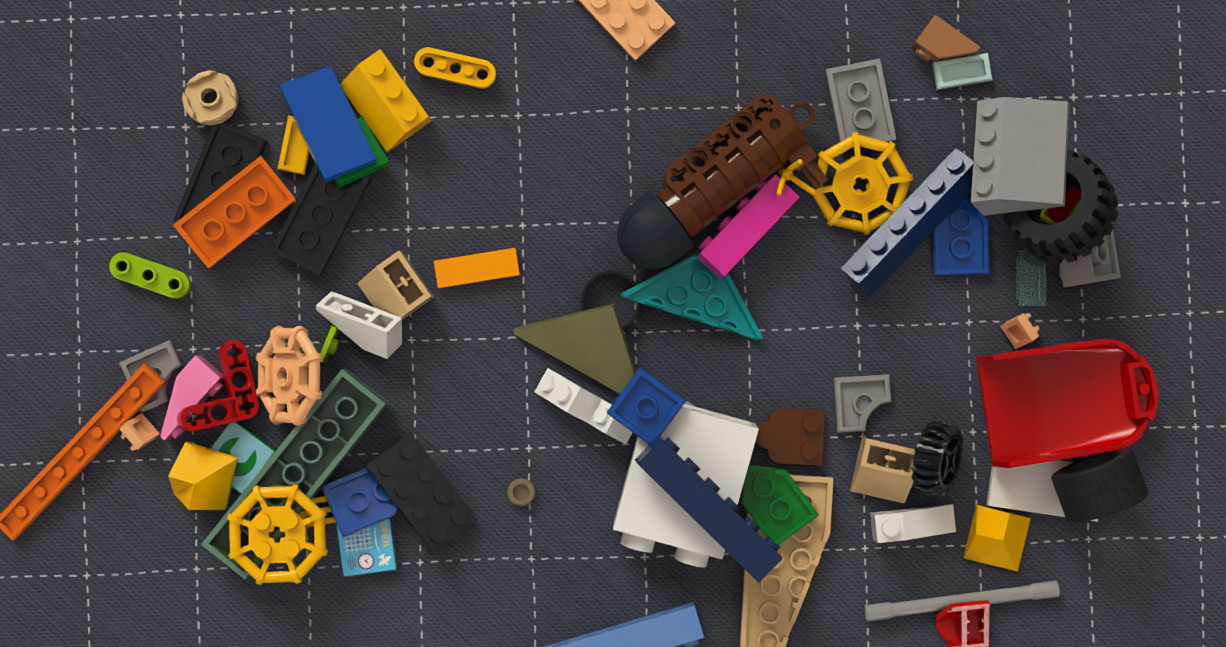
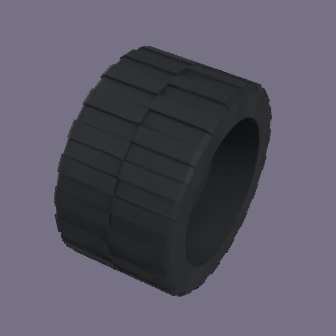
M1129 448L1100 453L1079 460L1059 469L1051 477L1066 520L1071 523L1091 521L1115 514L1142 502L1149 495L1134 451Z

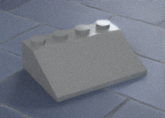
M1011 97L977 101L971 203L983 216L1065 206L1070 106L1067 101Z

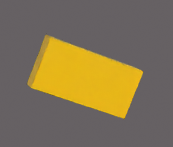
M288 115L278 170L306 176L311 153L293 116Z

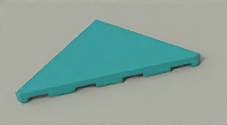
M702 251L620 294L623 299L758 341L763 338L729 273L720 280L697 258Z

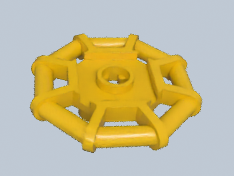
M853 132L850 137L824 152L820 151L817 166L826 176L829 164L836 169L832 185L823 186L822 184L815 190L816 194L813 195L827 220L826 224L830 227L834 225L864 233V236L870 235L871 231L880 227L903 204L910 182L913 180V174H910L895 148L896 144L894 142H885ZM860 147L879 151L881 154L877 159L862 156L860 154ZM854 148L853 157L841 164L834 160L835 157ZM887 157L898 176H888L882 165ZM858 177L862 180L867 178L869 181L865 185L867 189L863 192L861 189L855 190L853 188V185L856 184L855 179ZM898 183L893 204L886 200L890 184ZM824 193H834L840 203L836 211H834ZM881 205L888 208V210L868 220V213ZM845 210H852L861 213L862 221L841 215Z
M296 484L277 487H260L257 485L253 487V491L227 516L230 538V553L228 556L230 559L233 558L256 580V584L301 583L302 578L323 556L327 555L328 550L326 549L325 516L327 514L325 510L322 511ZM287 497L286 504L282 506H269L266 499ZM294 500L311 516L306 519L299 516L292 508ZM259 502L262 510L254 519L244 518L253 506ZM313 521L314 544L307 541V524ZM240 524L247 526L249 531V545L242 548ZM276 526L280 527L281 532H285V537L280 538V542H276L275 538L271 537V532L275 530ZM304 548L312 551L297 567L294 558ZM252 550L257 557L264 561L262 568L260 569L244 553ZM271 563H287L290 571L268 572Z

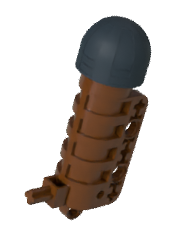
M761 94L667 168L662 180L663 190L655 196L651 191H647L645 195L633 202L623 213L618 225L617 240L624 256L633 264L645 269H659L672 264L693 248L691 238L783 165L787 164L790 166L799 159L803 163L793 170V173L796 174L801 171L815 190L829 179L813 161L818 155L807 143L802 133L814 121L815 111L809 103L799 102L786 111L771 94ZM799 108L806 109L809 113V120L805 123L798 122L794 117L795 110ZM763 109H765L766 111H764V112H762L760 115H758V117H757L758 120L756 121V119H755V117H754L755 114H756V111H757V110L762 111ZM744 117H746V118H748V120H750L751 125H750V123H749L746 119H744ZM736 124L743 125L747 132L739 131L736 128ZM724 136H727L728 140L726 142V145L724 147L719 146L717 149L714 150V155H712L711 150L713 149V145L715 143L717 145L722 143L725 140ZM691 159H701L704 166H695ZM684 169L685 174L683 175L682 180L680 182L675 181L673 183L671 181V178H677L678 176H680L682 174L681 170Z

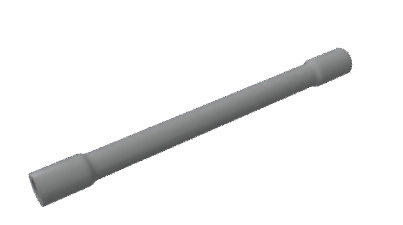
M1055 580L1020 587L895 603L864 605L866 621L869 622L891 619L896 616L942 611L954 603L989 600L990 604L1028 599L1055 598L1060 596L1058 582Z

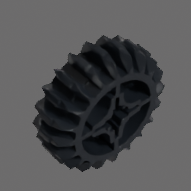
M932 421L922 430L921 437L918 438L917 447L914 448L915 454L912 458L913 465L911 467L913 471L911 477L914 480L913 484L917 491L930 496H943L953 487L954 480L957 479L958 470L961 469L960 463L964 450L962 447V432L958 426L944 421Z

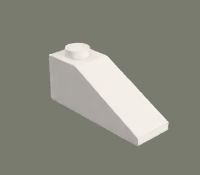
M332 291L316 305V310L365 351L388 359L402 345L401 317Z
M953 504L870 512L873 540L877 543L904 541L956 532Z

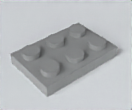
M880 59L825 70L839 142L850 137L853 132L885 142L897 140Z

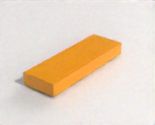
M516 248L434 261L438 288L520 275Z

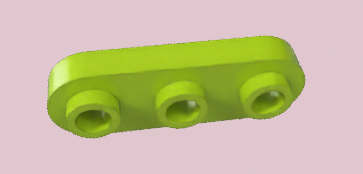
M118 253L110 261V272L119 280L176 299L185 297L191 290L189 276L173 268L129 253ZM122 261L127 263L125 271L119 269V264ZM151 270L153 278L148 281L145 278V273ZM177 279L179 287L174 290L171 287V282Z

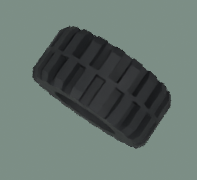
M1067 151L1066 190L1081 191V200L1077 209L1066 220L1053 225L1040 224L1042 209L1004 214V222L1012 236L1030 255H1034L1041 261L1045 262L1049 259L1052 263L1058 264L1062 263L1063 259H1066L1068 263L1077 261V256L1083 255L1086 257L1092 253V248L1095 246L1099 248L1105 242L1103 240L1104 236L1110 235L1114 229L1111 222H1115L1118 216V211L1115 208L1118 206V197L1114 193L1115 189L1099 166L1085 155L1078 156L1076 152Z

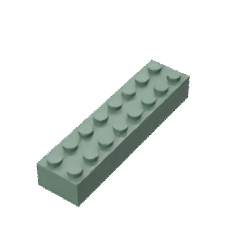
M341 369L324 390L321 399H317L307 415V421L301 426H295L201 545L243 579L250 577L249 573L233 558L230 559L228 556L230 553L228 514L232 513L253 491V487L257 485L260 487H277L296 484L312 500L322 488L321 486L327 482L388 406L389 402L348 369ZM287 497L266 498L269 506H282L287 501ZM294 500L292 508L300 515L304 509ZM257 502L244 518L253 520L262 510L260 503ZM240 524L242 548L249 545V531L247 526ZM276 526L275 530L271 532V537L275 538L276 542H279L285 532H281L280 527ZM252 550L244 553L258 567L263 562Z

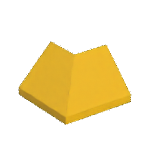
M185 442L168 476L174 495L188 510H226L238 457L191 442Z
M976 504L963 558L1018 572L1031 518Z

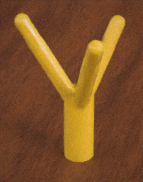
M801 159L789 167L783 165L776 171L781 176L776 192L777 195L780 196L782 194L786 180L793 181L811 195L816 194L813 188L793 175L792 171L803 163Z

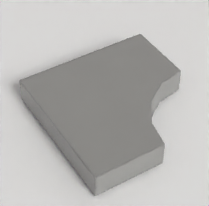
M168 340L119 362L127 381L144 363L150 365L166 381L162 388L141 408V413L169 402L167 395L168 380L173 372L183 365L172 340Z
M890 374L833 378L837 433L865 431L867 419L872 411L881 404L891 402Z

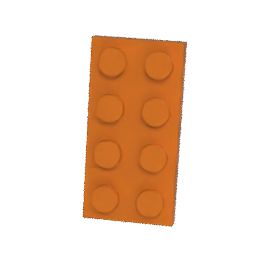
M259 156L173 224V226L207 268L210 269L297 199L263 157Z

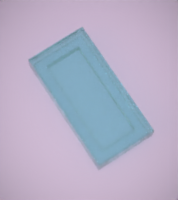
M1017 251V306H1046V261L1037 259L1027 251Z

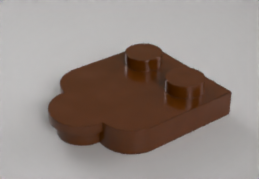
M775 409L769 415L768 421L762 422L757 426L759 430L756 443L762 448L767 449L768 456L776 463L822 466L825 410Z

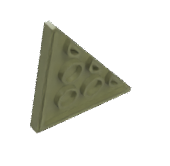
M615 303L515 327L513 330L516 336L619 394L636 373Z

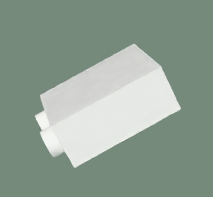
M684 404L660 437L664 441L669 437L680 448L677 454L684 461L689 457L700 468L697 474L704 481L709 477L720 488L717 493L724 500L729 496L738 505L759 428L753 422ZM637 436L613 525V530L623 532L620 544L648 553L653 552L655 541L677 547L674 556L676 560L697 567H706L709 556L723 559L725 549L636 463L635 459L649 445Z

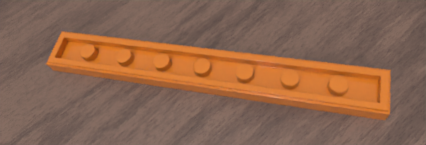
M144 363L0 514V529L12 541L16 540L120 432V428L131 420L162 388L166 381L150 365Z

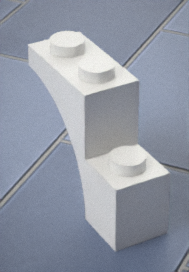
M547 368L534 391L535 393L624 444L628 442L632 432L606 413L612 404Z

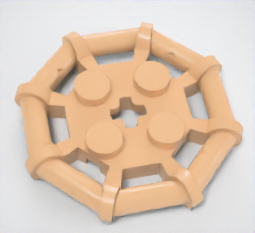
M276 326L271 330V336L262 351L256 355V360L258 361V388L256 389L257 397L261 398L270 414L269 419L275 425L293 423L296 426H301L307 421V415L317 399H321L322 391L320 390V362L323 361L322 354L316 351L309 339L306 328L303 326H296L295 328ZM289 339L288 346L286 347L285 340ZM301 398H304V400L302 401V403H301V405H300V404H299L300 399H301ZM285 404H287V411H288V412H285V411H284Z

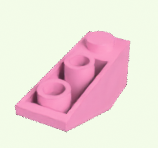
M195 355L176 376L160 435L163 440H169L172 437L177 439L185 431L179 427L177 422L178 413L183 408L204 403L209 396L212 398L216 396L224 386L221 384L224 380L223 374L202 356ZM189 411V416L185 417V421L187 422L190 417L196 418L198 415H192L191 411Z

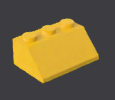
M381 49L358 64L340 84L343 92L361 117L363 116L368 127L387 153L432 121Z

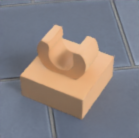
M1022 313L1000 326L1015 349L1039 337L1037 333L1039 326L1033 327L1028 320L1031 317L1030 313Z
M142 413L126 422L120 428L122 440L127 438L133 444L130 447L132 451L142 448L160 434Z

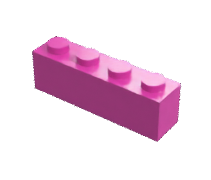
M776 174L771 180L767 178L754 188L758 193L752 199L746 197L736 207L739 213L733 219L729 216L726 217L717 227L721 232L714 239L709 235L698 247L702 252L697 258L720 280L800 198L787 184H785L782 194L780 196L777 195L776 192L780 178Z

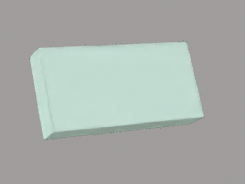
M988 53L932 63L936 90L992 81Z

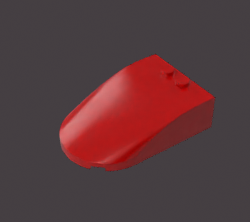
M1112 339L1088 340L976 356L992 467L1014 468L1111 452L1132 445L1143 436L1142 433L1149 422L1153 421L1157 410L1158 387L1151 366L1143 356H1140L1131 349L1130 345Z

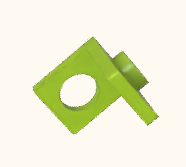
M331 326L321 350L322 363H327L329 356H334L338 349L340 340H337V336L340 330L336 326Z

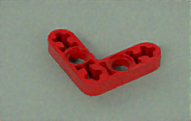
M231 340L224 343L219 349V359L228 398L183 408L177 416L178 425L182 430L187 432L250 419L257 414L259 403L247 350L242 342ZM230 346H232L233 350H238L239 355L235 356L236 365L242 363V367L229 369V366L234 365L233 357L227 356V351L231 349ZM236 372L242 373L245 377L246 382L242 388H238L232 383V376ZM248 390V394L243 395L245 404L250 403L251 409L247 410V414L244 410H239V405L243 404L242 395L236 397L235 393ZM215 405H220L225 410V416L221 421L215 420L211 415V410ZM189 411H191L192 415L204 413L205 418L194 421V426H192L191 422L185 421V417L189 416Z

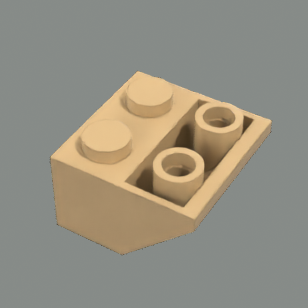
M400 250L377 265L357 283L374 308L401 317L402 320L434 298L415 268Z
M862 437L850 491L905 503L914 481L911 477L913 474L911 467L913 465L912 458L914 457L915 449Z

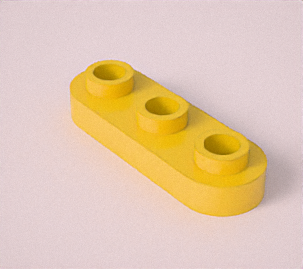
M430 47L419 50L414 58V64L418 72L427 77L480 89L490 87L496 80V70L487 60ZM431 58L434 60L432 67L424 66L426 59ZM458 64L461 66L460 72L452 73L451 67ZM482 70L488 73L487 78L484 80L478 78V73Z

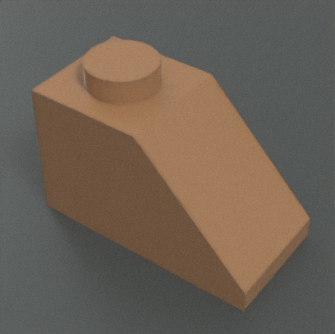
M936 15L928 22L912 45L916 49L915 54L925 61L931 60L933 62L972 56L980 48V46Z

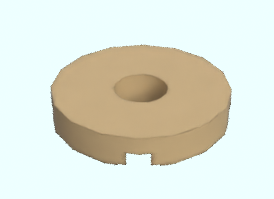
M211 70L198 73L192 77L186 84L187 88L182 95L184 109L190 117L200 124L211 126L223 123L230 118L236 110L239 100L237 88L231 79L225 74L223 75ZM209 92L217 93V98L214 102L204 103L206 94Z

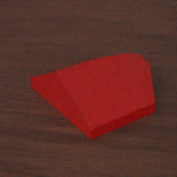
M989 600L950 604L936 615V630L949 647H989Z

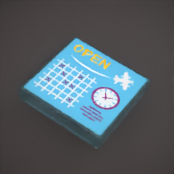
M392 517L344 538L336 524L342 578L398 570Z

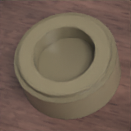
M517 478L508 487V498L517 506L528 505L535 496V487L530 480Z

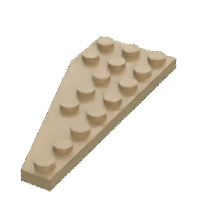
M790 475L819 516L778 545L780 549L777 552L783 559L759 583L744 569L740 647L786 646L789 639L788 636L796 621L810 586L816 566H818L821 553L830 535L833 477ZM759 529V530L757 531V533H758L763 539H765L766 536L763 534V532L761 531V529Z

